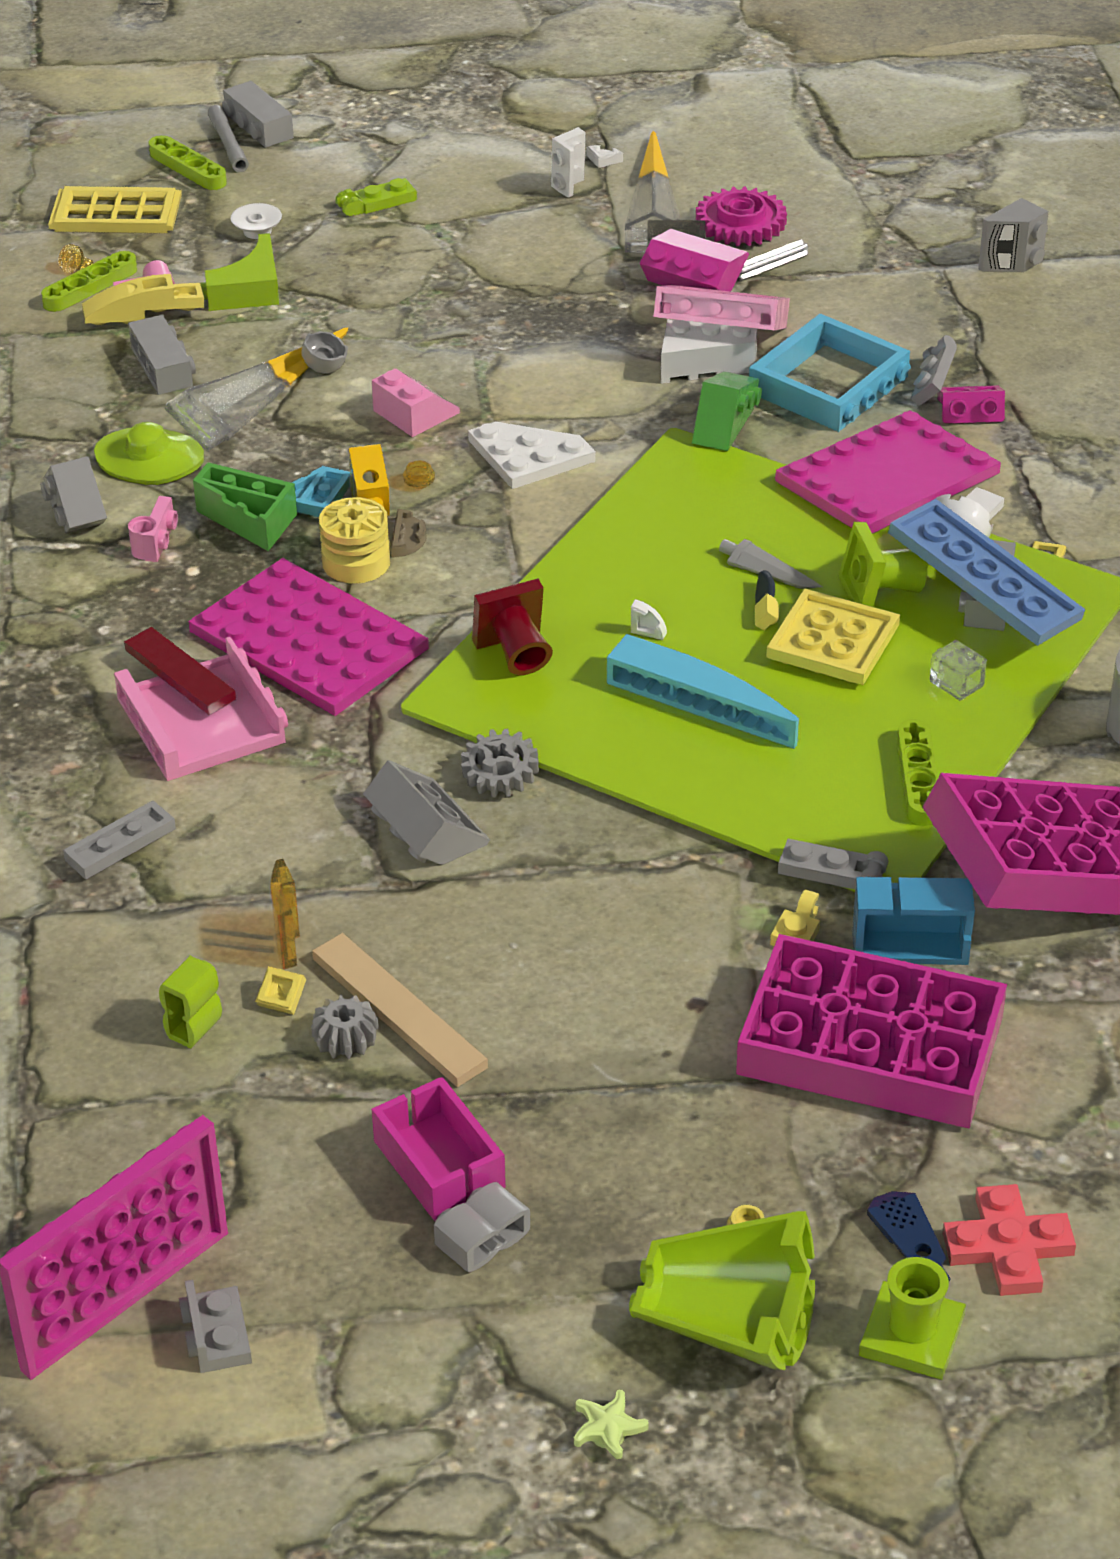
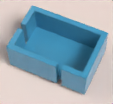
M856 877L852 927L853 950L914 964L969 965L971 935L975 915L972 884L968 878L899 877L898 883H891V877Z

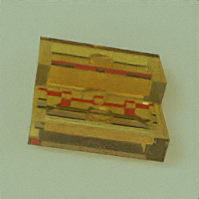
M284 859L276 860L272 870L270 888L277 953L284 970L297 966L295 938L300 937L295 882Z

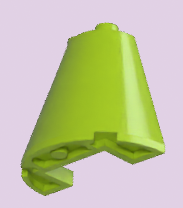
M795 1211L653 1240L647 1258H643L641 1261L640 1278L645 1284L644 1286H638L637 1291L633 1292L630 1297V1315L633 1318L644 1320L771 1369L786 1370V1366H794L801 1356L807 1341L815 1297V1280L809 1279L811 1269L807 1259L815 1258L814 1244L806 1211Z

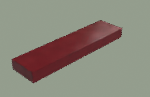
M149 627L124 641L126 652L206 714L210 715L236 700V692L232 687L153 627Z

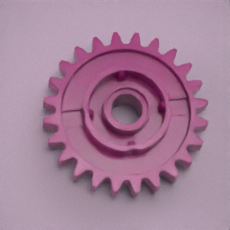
M733 186L731 191L721 188V193L712 191L711 197L703 196V201H698V207H696V226H699L700 232H706L707 238L714 236L715 242L725 240V245L730 242H735L736 246L743 242L748 246H751V242L762 244V239L772 241V236L778 237L780 231L785 230V225L787 224L786 206L783 205V200H776V195L768 196V191L759 193L757 188L749 191L746 186L741 190H737Z

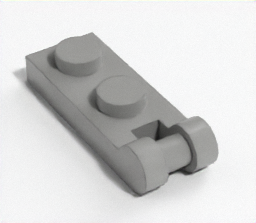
M948 335L938 340L937 346H930L923 352L924 361L920 366L922 370L914 381L915 388L911 399L918 406L941 391L957 349L955 341Z
M787 839L779 861L778 874L856 889V877H883L882 874L886 871L889 861L888 857L879 851H873L867 855Z

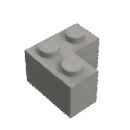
M86 456L50 466L43 477L44 482L40 483L44 500H50L52 509L54 508V515L58 526H64L65 533H70L103 524L107 516L89 457Z

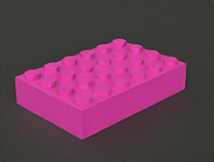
M940 773L922 808L944 840L948 850L958 862L964 875L979 895L980 900L987 908L1120 915V787Z
M779 934L738 1039L736 1074L970 1129L1002 1022L1007 984Z

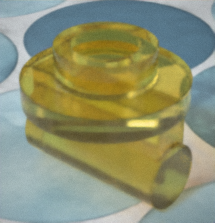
M68 244L59 253V266L64 272L73 274L81 268L83 269L93 264L91 259L84 257L82 249L77 245Z

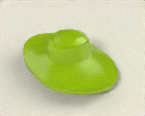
M142 422L134 425L132 428L112 432L100 439L94 448L96 462L108 475L123 481L144 485H159L185 477L196 471L203 464L205 455L199 442L190 436L163 429L161 425L154 422Z

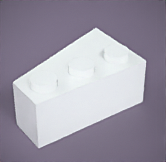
M667 319L661 352V384L670 383L671 377L688 375L689 380L698 379V374L716 372V375L723 371L734 374L749 373V367L756 362L758 329Z

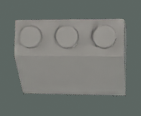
M390 760L386 761L363 793L373 805L371 807L372 812L379 818L388 821L391 825L389 828L390 832L400 840L407 842L410 846L408 849L409 853L423 863L430 860L444 865L486 846L490 841L488 836L433 778Z

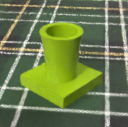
M854 522L838 576L850 601L873 607L879 588L901 589L920 593L926 584L928 565L926 561L908 548L881 551L867 522Z
M909 1257L898 1261L891 1267L887 1282L883 1281L862 1337L859 1346L860 1357L943 1380L965 1315L966 1304L944 1298L949 1287V1280L946 1272L939 1264L927 1258Z

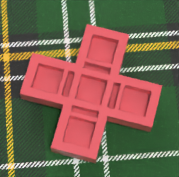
M1017 1184L977 1187L975 1199L980 1220L943 1223L942 1234L950 1266L992 1263L1000 1296L1041 1293L1044 1281L1038 1259L1075 1255L1076 1243L1067 1213L1026 1216Z

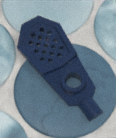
M891 1191L874 1197L867 1210V1216L887 1240L894 1244L905 1258L921 1257L916 1252L924 1251L929 1256L922 1258L930 1259L943 1268L942 1264L946 1260V1256L916 1193Z

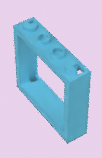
M818 314L750 366L749 377L759 379L758 387L762 388V399L840 432L908 377V372L911 369L909 364L910 350L823 314ZM823 346H828L878 367L839 399L786 377L787 374Z

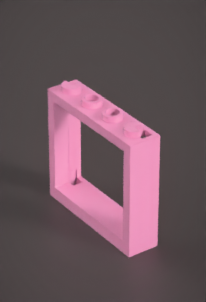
M676 285L657 286L653 317L779 330L787 328L790 298Z

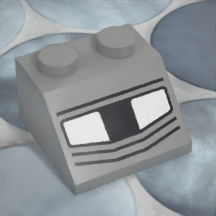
M1021 198L984 218L978 269L982 272H1025L1041 263L1045 255L1044 246L1048 230L1047 220L1049 211Z

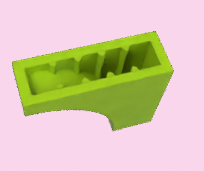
M270 233L258 234L256 247L243 259L228 266L205 270L206 282H200L204 300H208L209 311L279 305L278 282Z

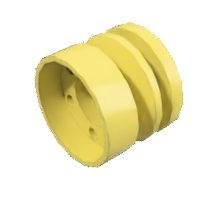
M361 497L340 499L324 507L319 515L320 541L322 542V567L326 574L337 581L349 584L365 583L383 575L390 566L388 517L384 507L371 499Z

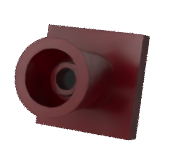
M539 578L474 595L472 641L476 649L501 644L508 669L515 675H528L540 670L550 661L553 654L552 647L540 634L544 587Z

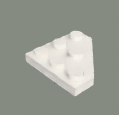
M501 422L487 423L468 430L469 442L512 489L595 462V450L580 435Z

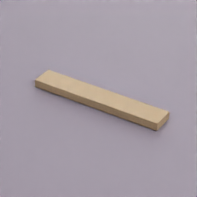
M344 933L312 950L313 960L352 995H357L360 1002L369 1001L372 1011L375 1012L378 1018L457 1088L488 1068V1059Z

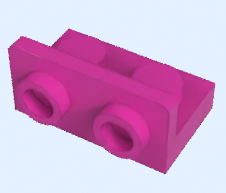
M999 385L942 387L941 391L937 393V399L942 403V421L944 423L1003 422L1005 419V390Z

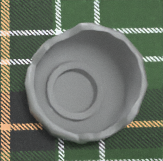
M324 331L307 334L302 344V357L308 367L316 372L328 374L338 370L346 360L348 347L336 335Z

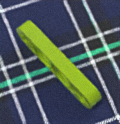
M155 136L148 141L150 156L156 161L205 189L219 190L226 186V170L219 164L169 136Z
M130 251L113 253L45 287L41 292L43 308L51 312L62 311L112 286L113 282L132 276L137 272L136 255Z
M909 719L899 725L897 739L906 811L912 823L920 826H929L933 824L924 809H922L920 801L927 800L938 779L931 730L925 722ZM912 736H916L918 743H912ZM920 757L926 761L920 763L912 762L909 758ZM924 781L929 785L920 787L913 785L912 782Z

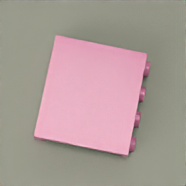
M231 637L225 638L227 655L200 663L236 692L235 701L210 715L206 714L159 676L136 683L128 669L114 673L117 698L167 781L286 743L284 728L288 727V719L282 707L277 708L270 688L263 687L257 669L249 666L244 649L238 648Z

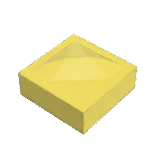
M268 966L255 1002L258 1006L294 1015L306 983V978L301 974Z

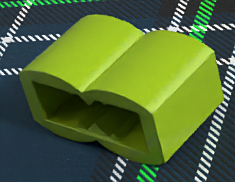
M190 955L159 988V999L165 1010L163 1026L169 1039L190 1049L222 1016L220 998L216 993L219 987L217 971L211 963Z

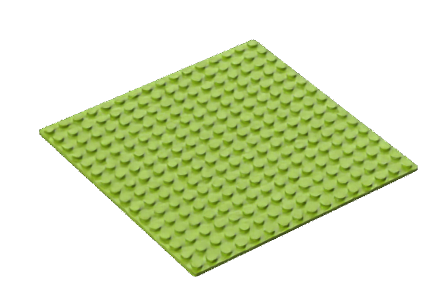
M670 428L519 582L522 583L539 578L544 587L540 634L552 647L553 654L550 661L534 673L515 675L508 669L501 644L477 650L472 641L471 631L401 704V712L403 714L476 743V735L480 734L485 738L489 737V732L492 729L497 735H501L504 729H508L510 736L521 732L522 739L530 738L533 748H537L539 768L777 862L780 861L787 839L867 855L873 851L882 852L888 857L889 861L886 871L882 876L891 877V883H898L899 877L924 878L947 847L933 825L920 826L914 824L907 816L897 746L899 725L909 719L921 720L929 725L937 777H939L940 773L998 777L1120 610V577L1015 542V558L1085 609L1082 620L1037 646L1007 622H1005L1004 631L964 626L965 612H958L960 594L965 591H962L958 585L927 563V580L920 593L901 589H878L873 607L900 614V621L897 630L864 685L816 673L790 664H784L766 658L767 646L804 589L850 601L838 575L852 528L776 482V470L786 466V464L732 446L728 451L692 444L693 433L679 428ZM889 526L872 533L881 551L907 548L888 533ZM994 534L989 536L991 540L1014 542ZM724 539L737 545L744 539H747L752 544L823 587L799 589L774 580V598H776L779 606V619L777 623L770 625L764 631L755 625V592L758 574L729 565L727 561L730 556L719 551V546ZM635 599L650 605L660 614L667 629V634L663 640L631 633V606ZM629 634L714 665L752 685L799 718L797 746L793 749L607 684V656L623 637ZM912 736V743H918L916 736ZM920 757L909 758L912 762L920 763L926 761ZM924 781L912 782L913 785L920 787L929 785ZM920 801V805L923 807L926 801ZM843 887L845 889L855 892V889Z

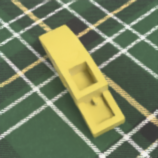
M171 274L152 275L107 288L82 303L85 324L103 325L109 322L128 324L129 322L145 319V310L162 312L166 309L190 311L195 308H204V296L200 283L173 284Z

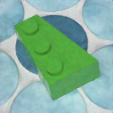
M723 371L703 381L692 444L728 451L752 413L754 405H759L762 388L758 387L759 379Z
M209 462L193 479L197 512L267 551L271 549L297 516L295 483Z

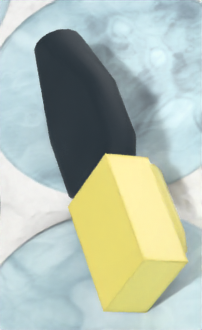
M766 570L759 572L755 592V625L764 631L770 625L777 623L779 619V606L776 598H774L775 582L770 572Z

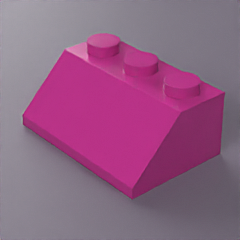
M670 229L651 239L639 264L648 281L663 286L676 285L732 291L749 253Z

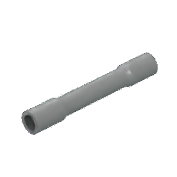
M219 105L210 107L208 116L220 136L233 169L236 172H244L247 170L249 163L236 141L223 108Z

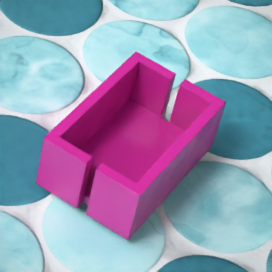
M443 1077L411 1090L413 1121L411 1126H409L408 1099L404 1094L371 1109L374 1142L434 1221L437 1220L444 1210L466 1203V1199L479 1187H484L493 1182L499 1183L503 1188L506 1187L505 1155Z

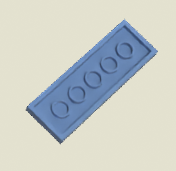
M937 499L890 523L888 533L1037 646L1083 618L1085 609Z

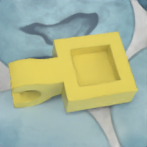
M805 889L799 899L796 912L783 911L771 933L770 945H775L779 934L810 941L815 940L820 928V920L814 919L818 912V906H815V903L818 900L819 893Z

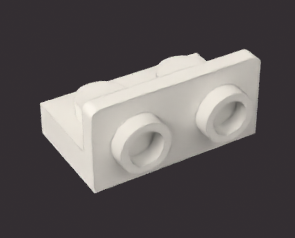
M579 127L552 138L551 187L568 198L573 196L574 184L584 180L585 131Z

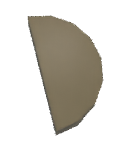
M397 509L391 543V557H402L415 553L423 547L427 539L425 521L413 517V512L409 510Z

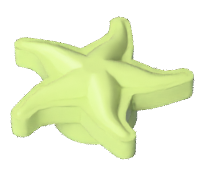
M617 1390L615 1398L604 1406L587 1400H576V1411L583 1413L588 1421L574 1436V1445L576 1447H581L585 1442L593 1441L597 1446L606 1448L614 1458L621 1459L623 1457V1449L620 1444L623 1443L625 1437L645 1432L649 1428L647 1419H634L625 1414V1392L623 1390Z

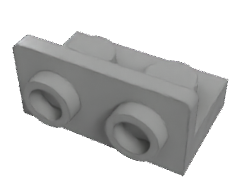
M185 1281L187 1297L179 1298L183 1324L190 1322L192 1324L193 1330L186 1331L185 1337L189 1358L198 1356L200 1372L205 1373L251 1364V1351L238 1287L233 1286L196 1294L194 1281Z

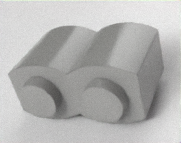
M497 1182L479 1187L470 1194L466 1203L446 1209L438 1216L434 1224L435 1245L467 1272L475 1271L488 1263L499 1250L509 1248L527 1234L530 1230V1209Z

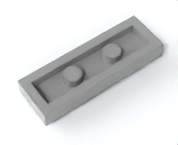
M153 800L64 849V859L83 878L88 879L175 830V819Z

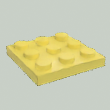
M804 589L767 646L766 658L864 685L897 630L900 614Z

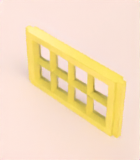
M64 186V189H59L48 226L49 229H55V232L168 233V231H173L182 192L181 190H176V188ZM72 200H90V204H72ZM97 200H115L114 205L96 204ZM121 200L139 201L138 205H120ZM163 201V205H145V202ZM68 214H86L85 218H67ZM93 214H111L110 219H92ZM117 214L135 215L134 219H116ZM142 215H160L159 219H141Z

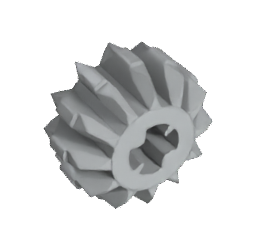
M340 994L338 1000L325 999L323 1007L315 1008L311 1030L312 1037L317 1042L320 1052L329 1051L333 1059L340 1054L346 1055L350 1059L352 1053L356 1052L364 1055L367 1047L374 1046L378 1029V1018L375 1016V1012L372 1011L369 1001L360 1002L357 995L350 999H344Z

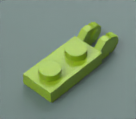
M396 178L387 183L369 185L364 189L356 191L350 188L341 191L335 197V203L343 209L342 211L346 216L350 217L414 202L417 200V190L406 178Z

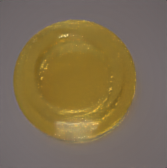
M421 460L413 461L406 466L403 480L408 486L415 489H423L434 482L435 472L428 462Z

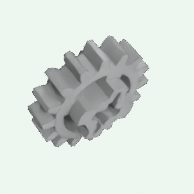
M492 729L489 732V737L486 738L478 734L476 735L477 744L468 742L466 744L467 752H462L461 754L463 778H467L469 787L477 785L479 794H483L486 790H491V796L496 797L498 791H504V794L508 797L511 795V789L513 788L522 792L524 791L523 782L532 784L534 782L533 774L539 772L537 748H533L530 738L523 740L521 732L510 736L508 729H504L501 735H497Z

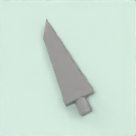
M724 539L719 546V551L730 556L727 563L733 567L756 574L766 570L770 572L773 580L799 589L823 587L752 544L747 539H744L738 545Z

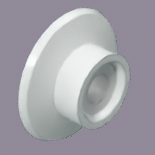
M264 203L247 204L237 208L231 214V222L234 226L243 230L244 235L251 239H258V234H271L272 228L282 218V213L278 208Z

